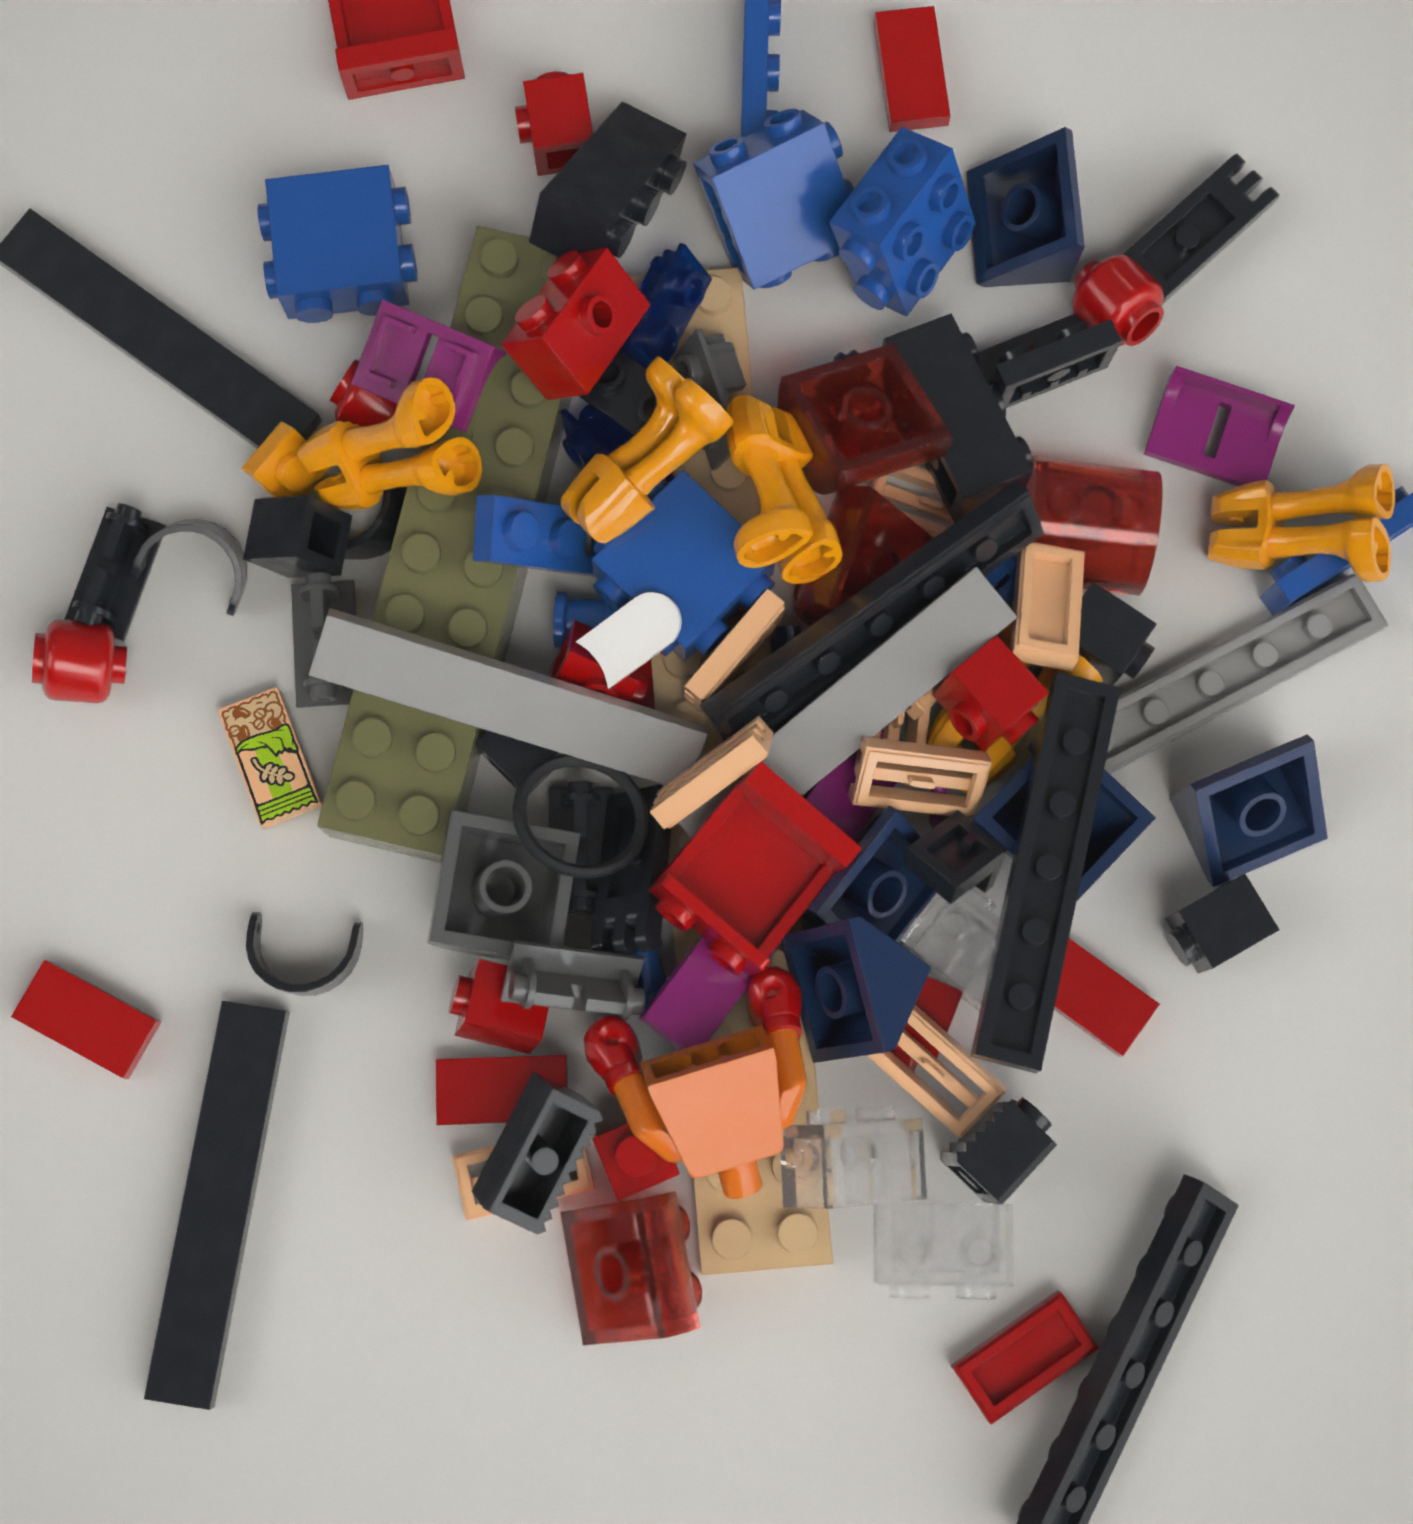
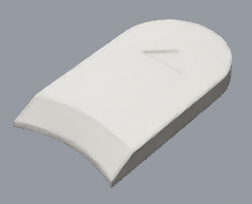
M654 592L643 593L577 640L576 643L587 649L597 660L603 670L609 689L676 640L682 625L681 613L676 603L668 596Z

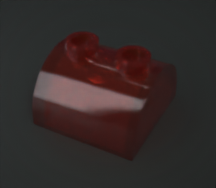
M893 343L781 377L778 390V408L793 415L813 452L812 460L802 470L810 487L818 494L828 495L940 459L947 453L953 438L952 434Z
M1034 455L1033 473L1027 484V489L1030 492L1044 534L1033 542L1085 551L1084 589H1088L1091 583L1095 582L1109 592L1140 596L1146 587L1151 573L1159 537L1163 501V485L1160 472Z
M844 486L835 493L827 519L837 531L842 550L841 561L836 568L815 581L796 584L794 589V613L809 626L816 623L933 539L929 533L871 486Z
M676 1191L651 1194L560 1212L583 1346L662 1339L700 1328L697 1308L702 1301V1287L698 1277L690 1271L685 1243L690 1233V1221L684 1208L678 1204Z

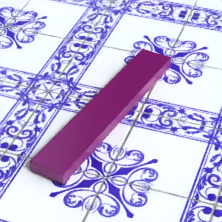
M884 729L881 730L880 739L883 738ZM857 751L804 795L808 802L854 841L878 809L877 807L852 805L848 795L851 783H855L856 780L854 767ZM873 779L871 785L893 788L897 782ZM701 935L638 1018L677 1050L709 1041L747 989L752 976H748L743 971L739 975H734L716 963L706 951L711 943Z

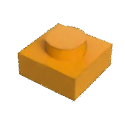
M281 421L241 469L273 498L308 495L331 467L311 473L306 472L297 456V449L306 440L293 427Z

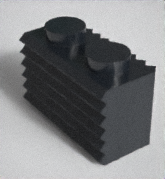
M533 1072L471 1191L478 1199V1202H480V1205L483 1206L482 1208L535 1234L546 1232L544 1222L553 1219L550 1210L559 1207L556 1197L565 1194L563 1185L571 1182L569 1173L578 1170L575 1160L584 1158L582 1148L590 1145L588 1136L597 1133L594 1124L603 1121L601 1112L584 1096Z
M1021 1097L1018 1102L1011 1099L1009 1102L995 1103L961 1139L958 1137V1142H949L950 1152H941V1162L982 1201L1003 1205L1057 1144L1045 1133L1052 1126L1051 1122L1033 1104Z

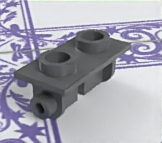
M696 329L673 357L675 362L674 369L684 379L688 377L697 383L725 411L731 401L728 393L742 391L746 386L734 345L731 342H726L723 334H713L704 337L702 329ZM726 433L718 441L709 443L702 448L706 452L712 471L717 470L731 456Z
M310 573L305 576V584H291L296 707L350 704L353 689L309 676V672L329 608L356 616L354 580L331 582V575L328 573Z
M514 940L500 1001L519 1003L521 1008L530 1009L532 1005L613 1014L618 1015L623 1020H628L631 1014L641 1015L644 1009L645 991L642 988H636L644 958L643 956Z

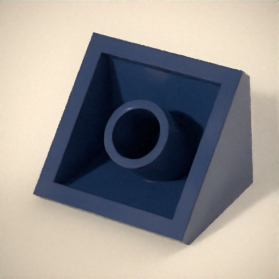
M1063 127L966 171L969 203L976 222L972 234L977 285L982 287L1070 282L1085 244L1073 132L1071 129Z
M1308 734L1193 782L1170 798L1208 882L1213 887L1328 838L1315 743Z
M1035 755L972 819L977 826L1007 849L1006 854L1012 859ZM1105 769L1103 771L1077 901L1156 819L1150 811Z
M888 806L873 820L856 843L862 847L860 852L846 869L835 872L801 917L812 926L818 927L860 916L902 946L940 897L938 893L902 864L907 847L918 840L920 835L897 809Z
M860 916L786 934L781 943L789 972L794 975L802 992L801 1019L813 1063L895 1050L928 977L931 966Z

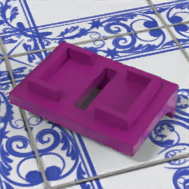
M382 300L351 384L398 404L404 390L412 381H415L433 334L439 337L424 378H437L448 386L455 403V416L451 427L467 432L484 385L495 364L500 358L505 357L507 352Z
M1176 366L1168 378L1143 455L1235 486L1267 480L1280 439L1295 405ZM1220 406L1229 409L1214 458L1203 454Z

